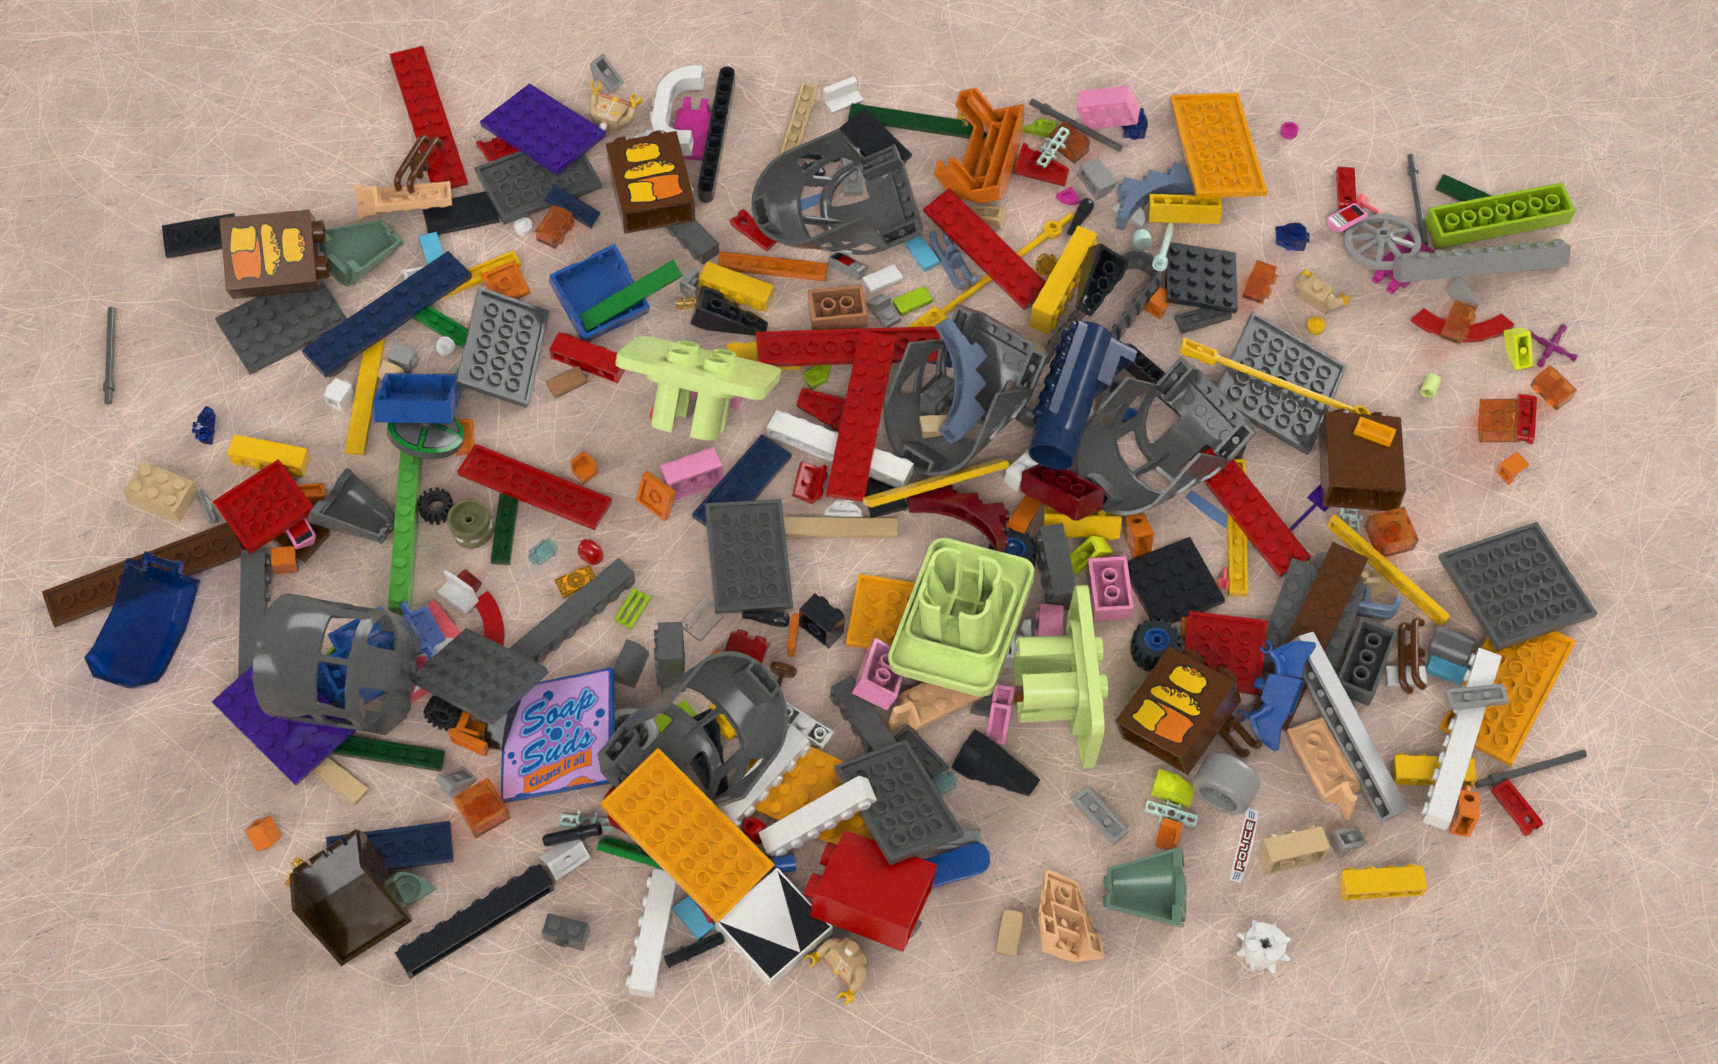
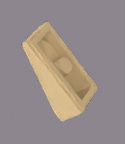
M971 203L970 208L988 226L1002 229L1007 217L1005 207Z
M947 415L919 416L922 438L941 436L942 434L938 429L946 420Z
M1003 910L996 953L1016 957L1024 917L1023 912Z

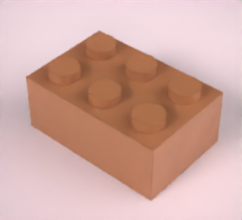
M863 285L808 290V308L812 330L867 327V310Z

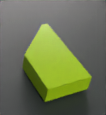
M1039 118L1034 123L1023 126L1022 133L1053 139L1057 122Z
M832 365L815 366L803 372L802 378L809 388L813 390L828 381Z

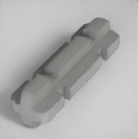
M197 491L195 495L208 523H216L218 517L206 491Z

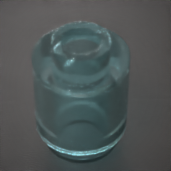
M550 538L542 539L529 550L530 555L528 558L534 565L538 564L541 566L555 555V551L558 548Z
M948 770L931 779L941 796L957 787V777Z

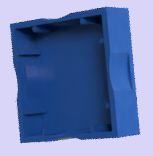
M615 244L592 254L584 261L573 263L549 276L548 282L580 340L590 342L647 314L650 306L647 300L644 299L602 325L597 324L596 328L590 332H587L583 319L579 318V315L635 282Z
M385 373L381 382V388L377 391L373 400L374 422L452 423L462 395L461 386L456 384L457 374Z

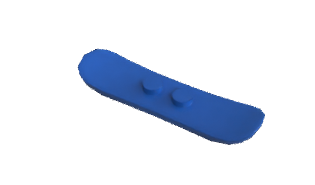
M978 842L971 843L924 859L937 864L933 888L972 878L986 871L990 865V853L985 845Z

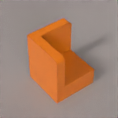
M1159 287L1145 308V311L1159 320L1170 305V303L1166 302V290Z
M585 450L570 461L571 472L583 485L598 474L596 461Z
M1517 451L1503 460L1496 472L1509 485L1514 482L1520 472L1528 468L1529 463Z
M294 546L271 548V566L275 574L298 572L296 549Z
M462 711L455 729L481 740L486 724L471 720V715Z
M271 816L255 820L245 830L256 851L272 847L282 837Z
M1163 817L1155 846L1165 850L1176 848L1183 823Z

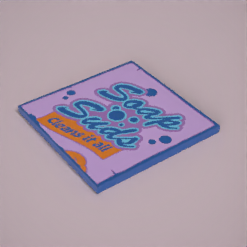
M612 667L541 681L522 697L502 751L501 802L509 803L611 784L600 771L597 753L615 733L614 669Z

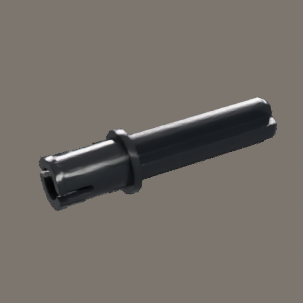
M599 822L584 826L581 824L577 828L546 834L542 837L544 846H551L578 839L584 841L586 838L602 835V826Z
M717 932L686 947L681 946L679 950L664 956L668 968H671L683 961L689 962L690 958L725 942L721 932Z

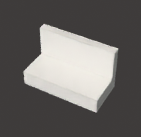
M854 76L823 88V100L832 114L851 107V103L860 104L863 102L862 97L857 91V80Z
M445 570L443 573L447 582L437 593L445 601L466 614L479 600L472 587Z
M578 839L560 843L539 858L547 865L553 878L558 880L591 857L582 841Z

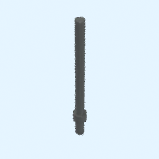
M1033 98L1031 99L1029 105L1039 109L1044 115H1050L1108 147L1121 152L1122 145L1052 109V106L1046 103L1043 104Z
M1414 154L1407 155L1409 165L1407 170L1408 175L1411 177L1421 241L1428 245L1418 181L1419 170L1415 163Z
M108 307L106 369L105 381L103 382V391L105 392L104 403L107 405L112 404V393L115 390V383L113 382L114 307Z
M1581 750L1498 774L1496 772L1489 774L1488 777L1477 780L1475 786L1476 788L1487 785L1495 786L1507 779L1586 758L1587 753L1585 750Z

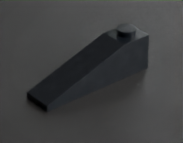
M1102 243L1089 247L1082 266L1075 308L1088 316H1092L1103 303L1108 293H1111L1114 289L1113 287L1124 277L1129 260Z
M705 286L701 287L692 313L691 325L708 331L753 336L756 335V332L767 331L768 322L751 311L745 312L740 309L738 303L735 301L733 303L729 302L722 293Z
M521 699L493 725L486 723L485 742L488 744V748L503 751Z
M710 708L692 718L700 721L712 710ZM716 718L703 726V729L714 743L719 753L720 761L724 764L720 727ZM699 752L689 763L707 791L709 778L707 761L704 754ZM727 775L721 779L715 796L728 789Z
M976 729L973 730L965 741L951 766V769L969 780H978L990 786L996 785L1025 796H1030L1040 782V779L993 740Z

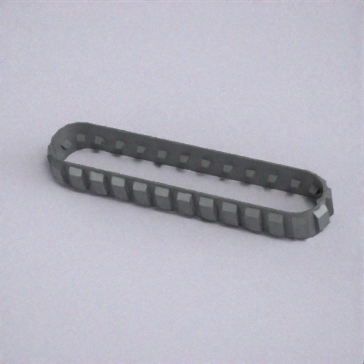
M1133 250L1121 255L1129 260L1126 270L1139 269L1146 272L1150 276V284L1142 289L1141 295L1134 299L1133 305L1129 310L1125 311L1120 321L1113 325L1111 333L1117 340H1120L1125 334L1126 328L1133 324L1136 315H1140L1145 309L1146 303L1149 302L1160 286L1163 272L1153 268L1154 256L1143 250ZM1074 310L1068 317V321L1064 322L1058 329L1057 335H1053L1048 341L1047 347H1044L1049 354L1045 365L1049 364L1051 357L1055 354V348L1061 341L1060 334L1065 327L1067 328L1073 320H1082L1086 316L1085 313L1080 310ZM1018 386L1012 387V390L1021 389ZM1021 402L1016 404L1014 410L1020 406ZM1025 406L1015 419L1026 426L1036 427V424L1032 423L1034 409Z

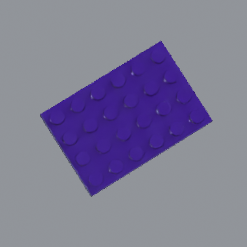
M530 83L480 121L481 127L556 175L606 137V131Z
M253 665L212 701V704L295 786L356 732L353 729L297 723L267 715L261 709L256 698L253 683ZM317 691V701H318V702H321V703H325V704L331 705V704ZM311 715L299 716L303 718L314 719ZM325 715L327 719L347 721L345 718Z

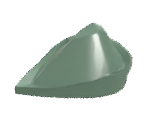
M399 872L392 877L406 906L419 901L437 889L428 881L412 873Z

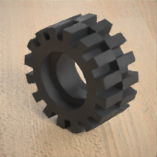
M435 487V491L429 488V493L425 490L423 492L424 496L420 495V500H418V508L422 519L424 518L425 522L429 521L432 525L434 521H436L437 525H440L439 521L441 520L445 523L449 510L454 506L450 493L448 491L445 492L443 488L440 491L439 487ZM440 501L443 503V507L440 510L431 511L429 509V505L432 502Z
M433 695L427 703L423 714H425L424 718L428 719L427 722L429 724L433 723V727L438 726L439 730L444 728L445 731H448L451 728H456L463 710Z

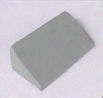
M1458 277L1447 287L1446 292L1462 317H1467L1475 314L1479 302L1464 279Z

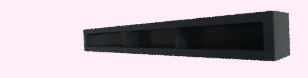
M541 864L537 866L532 865L525 870L524 874L509 879L506 885L491 890L488 896L473 901L470 907L465 910H458L453 914L452 918L447 921H440L431 931L419 934L413 942L401 945L398 951L395 952V955L411 979L554 891L553 882Z

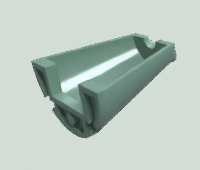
M383 220L325 229L326 242L317 243L319 251L324 252V256L328 258L330 273L344 286L356 284L395 250L403 246L402 238L396 233L393 234L391 227Z
M1173 848L1107 868V876H1104L1103 882L1104 888H1108L1106 895H1103V906L1137 917L1183 928L1184 923L1181 922L1186 920L1187 889L1186 875L1183 869L1185 863L1182 848Z

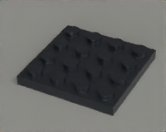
M1170 242L1166 254L1168 259L1165 269L1166 302L1236 313L1238 310L1236 253Z
M1191 537L1127 561L1130 584L1150 621L1151 619H1156V621L1163 619L1164 623L1170 622L1173 624L1181 621L1182 617H1188L1189 611L1203 612L1225 603L1223 594Z

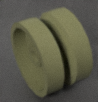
M461 500L449 510L447 524L456 543L469 549L479 548L492 538L494 523L487 507L479 500Z

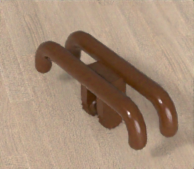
M427 135L418 137L395 174L394 186L396 191L402 190L401 180L410 166L411 173L407 178V191L410 194L415 192V178L422 179L424 176L423 171L426 172L428 170L427 159L435 146L438 148L443 147V142L440 138L435 137L430 141ZM423 143L427 145L423 153H417Z
M1421 618L1413 619L1411 624L1403 622L1398 627V679L1401 688L1407 694H1412L1413 688L1406 679V663L1411 665V675L1414 684L1420 690H1425L1427 687L1419 675V666L1426 667L1425 661L1421 659V657H1425V651L1419 647L1418 626L1423 627L1425 625V621ZM1405 631H1410L1411 644L1406 645Z
M1232 714L1218 732L1233 751L1242 758H1247L1250 755V750L1240 747L1230 735L1233 731L1236 730L1251 748L1259 749L1262 747V741H1255L1240 724V720Z

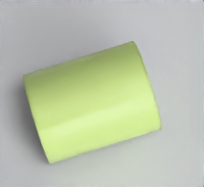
M1427 374L1420 390L1421 395L1426 398L1435 397L1441 378L1436 374Z

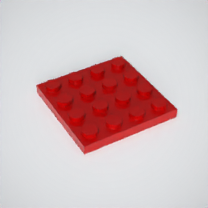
M279 459L213 501L249 554L308 517L311 509L314 507Z
M1189 611L1185 648L1198 653L1205 661L1203 665L1215 671L1218 666H1223L1233 672L1238 678L1236 684L1239 693L1260 694V690L1254 688V683L1257 677H1262L1264 653L1261 651L1260 646L1265 648L1267 620Z

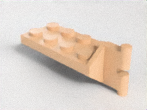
M450 181L414 184L415 192L413 194L407 191V185H403L401 191H396L395 186L377 188V186L362 187L360 184L354 186L356 201H358L359 219H365L368 215H379L380 212L390 213L398 210L409 211L411 209H428L430 207L444 208L452 205Z
M924 682L897 695L896 701L898 706L893 708L886 727L892 732L895 728L906 723L915 730H919L983 699V697Z
M1321 717L1288 729L1286 735L1324 803H1337L1344 820L1349 821L1357 800L1354 793L1360 790L1361 784L1325 720Z

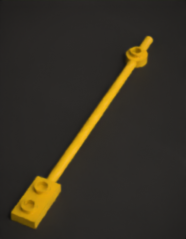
M1069 212L1058 222L1054 220L1046 222L1043 233L1016 253L1022 258L1045 239L1058 238L1061 235L1062 227L1071 221L1074 215ZM988 275L984 276L976 285H972L939 310L934 306L908 327L935 326L938 322L947 318L945 316L947 313L992 279Z
M1183 337L1180 342V353L1186 357L1200 360L1204 364L1214 366L1217 362L1336 409H1345L1355 414H1371L1364 406L1356 405L1352 407L1219 356L1217 355L1218 350Z

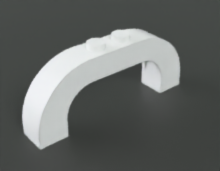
M703 65L685 66L670 72L659 83L656 97L652 100L653 111H650V121L652 122L653 131H677L683 156L692 155L694 143L691 130H675L669 127L674 99L680 93L689 90H703L705 81Z

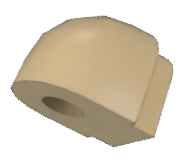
M383 360L377 377L381 378L380 381H382L385 373H405V370Z

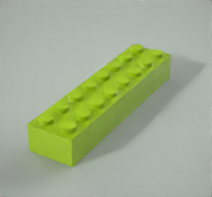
M1562 182L1431 207L1425 217V222L1436 249L1569 224L1576 211Z

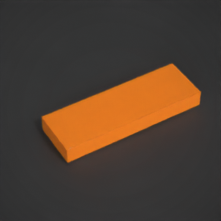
M1025 494L1008 521L1007 527L1025 534L1040 510L1042 503Z

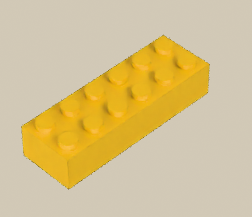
M1077 226L1032 306L1029 327L1047 335L1050 334L1052 329H1056L1059 323V316H1063L1067 308L1065 306L1066 303L1071 302L1074 296V289L1079 288L1082 266L1088 248L1099 243L1096 241L1097 233Z

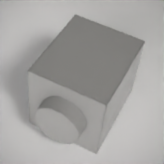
M395 343L388 356V361L403 368L405 373H412L413 369H416L419 364V358L415 349Z

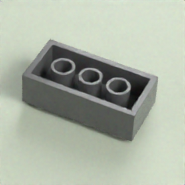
M1063 524L1040 526L1039 533L1036 534V543L1034 544L1037 546V554H1039L1040 559L1037 561L1038 570L1042 571L1043 574L1041 585L1042 588L1046 589V594L1044 595L1045 604L1064 606L1063 611L1069 610L1074 586L1076 585Z
M1360 618L1338 673V678L1349 699L1367 706L1370 705L1398 631L1366 618Z
M658 622V630H654L655 669L657 685H661V692L679 681L685 673L682 622Z

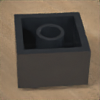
M814 593L799 609V626L828 649L844 634L845 616L843 612L838 608H833L823 596L819 597Z

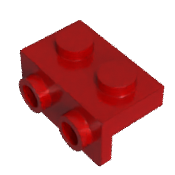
M805 461L799 463L792 496L809 504H813L818 499L820 500L824 493V489H822L823 483L828 476V473H826L827 465L823 464L819 468Z
M742 629L732 631L725 651L746 654L763 664L767 649L771 643L766 642L767 639L762 636L756 635L755 638L749 636V632Z

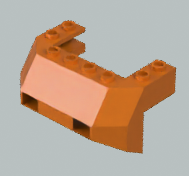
M977 87L959 91L955 105L971 123L973 131L963 163L961 164L956 157L949 158L946 167L941 160H938L933 175L946 190L950 188L960 199L977 203L1004 199L1021 143L1025 117L1024 103L995 110ZM984 132H987L986 140L983 139Z

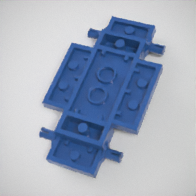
M404 601L406 609L402 603L399 604L404 613L403 617L407 619L419 637L420 651L417 656L426 653L429 660H431V655L433 657L436 655L433 651L435 646L446 641L427 605L418 610L411 611L407 601ZM379 606V607L375 608V609H382V610H383L382 606ZM355 619L327 634L336 649V652L329 656L343 659L349 657L353 638L360 622L359 619ZM378 620L369 633L367 643L378 648L393 651L395 638L394 635L380 630V621ZM321 662L318 667L317 691L329 703L337 702L339 707L344 709L346 707L344 697L347 666ZM360 687L359 694L365 704L386 693L385 691L367 687Z

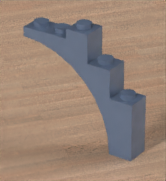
M1173 162L1172 168H1168L1166 174L1149 170L1147 176H1143L1142 181L1124 177L1123 183H1119L1117 188V194H1119L1118 201L1121 202L1119 208H1122V211L1118 210L1115 220L1119 221L1117 229H1125L1133 214L1149 203L1150 194L1195 195L1188 166Z
M946 318L938 322L934 327L949 351L955 383L950 411L938 430L951 444L961 440L985 413L981 404L974 397L986 385L982 376L975 369L985 360L987 354L977 342L970 344L956 327V324L950 318Z

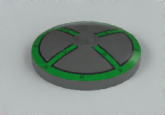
M455 417L452 423L388 422L387 436L397 449L408 455L423 459H440L455 454L461 448L464 439V429Z

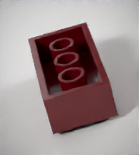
M1037 464L1022 471L1021 492L1068 516L1074 521L1081 520L1103 509L1105 489L1067 469L1055 470Z

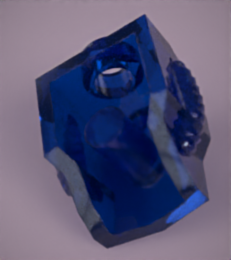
M1140 108L1137 124L1122 126L1123 138H1130L1132 140L1145 139L1148 120L1144 114V108Z
M1288 223L1283 226H1275V243L1278 246L1292 251L1305 250L1306 243H1309L1310 233L1307 232V228L1301 223Z
M205 406L198 415L197 422H193L192 433H195V438L203 444L213 445L216 414L212 408Z

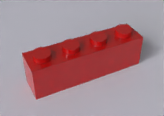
M559 332L549 349L551 359L574 368L579 366L582 371L617 384L625 372V369L615 365L617 352H612L603 346H596L587 340H580L568 333Z

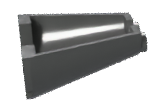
M346 468L338 477L332 491L324 501L319 500L311 509L307 522L382 544L387 537L386 533H391L394 529L395 513L350 469Z

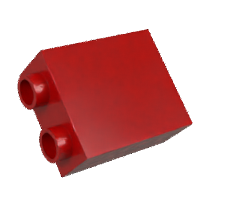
M844 830L838 844L828 842L825 846L820 860V865L826 867L822 876L812 873L807 883L804 896L813 899L810 916L904 952L932 891L937 864L913 856L889 865L876 841Z

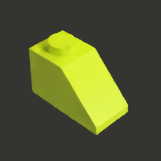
M1522 327L1504 330L1505 349L1514 369L1520 370L1533 367L1531 331Z
M1091 536L1069 555L1074 574L1086 570L1089 558H1106L1113 553L1104 537Z
M1159 769L1151 796L1163 800L1169 799L1170 802L1181 803L1182 806L1189 808L1194 789L1181 776Z

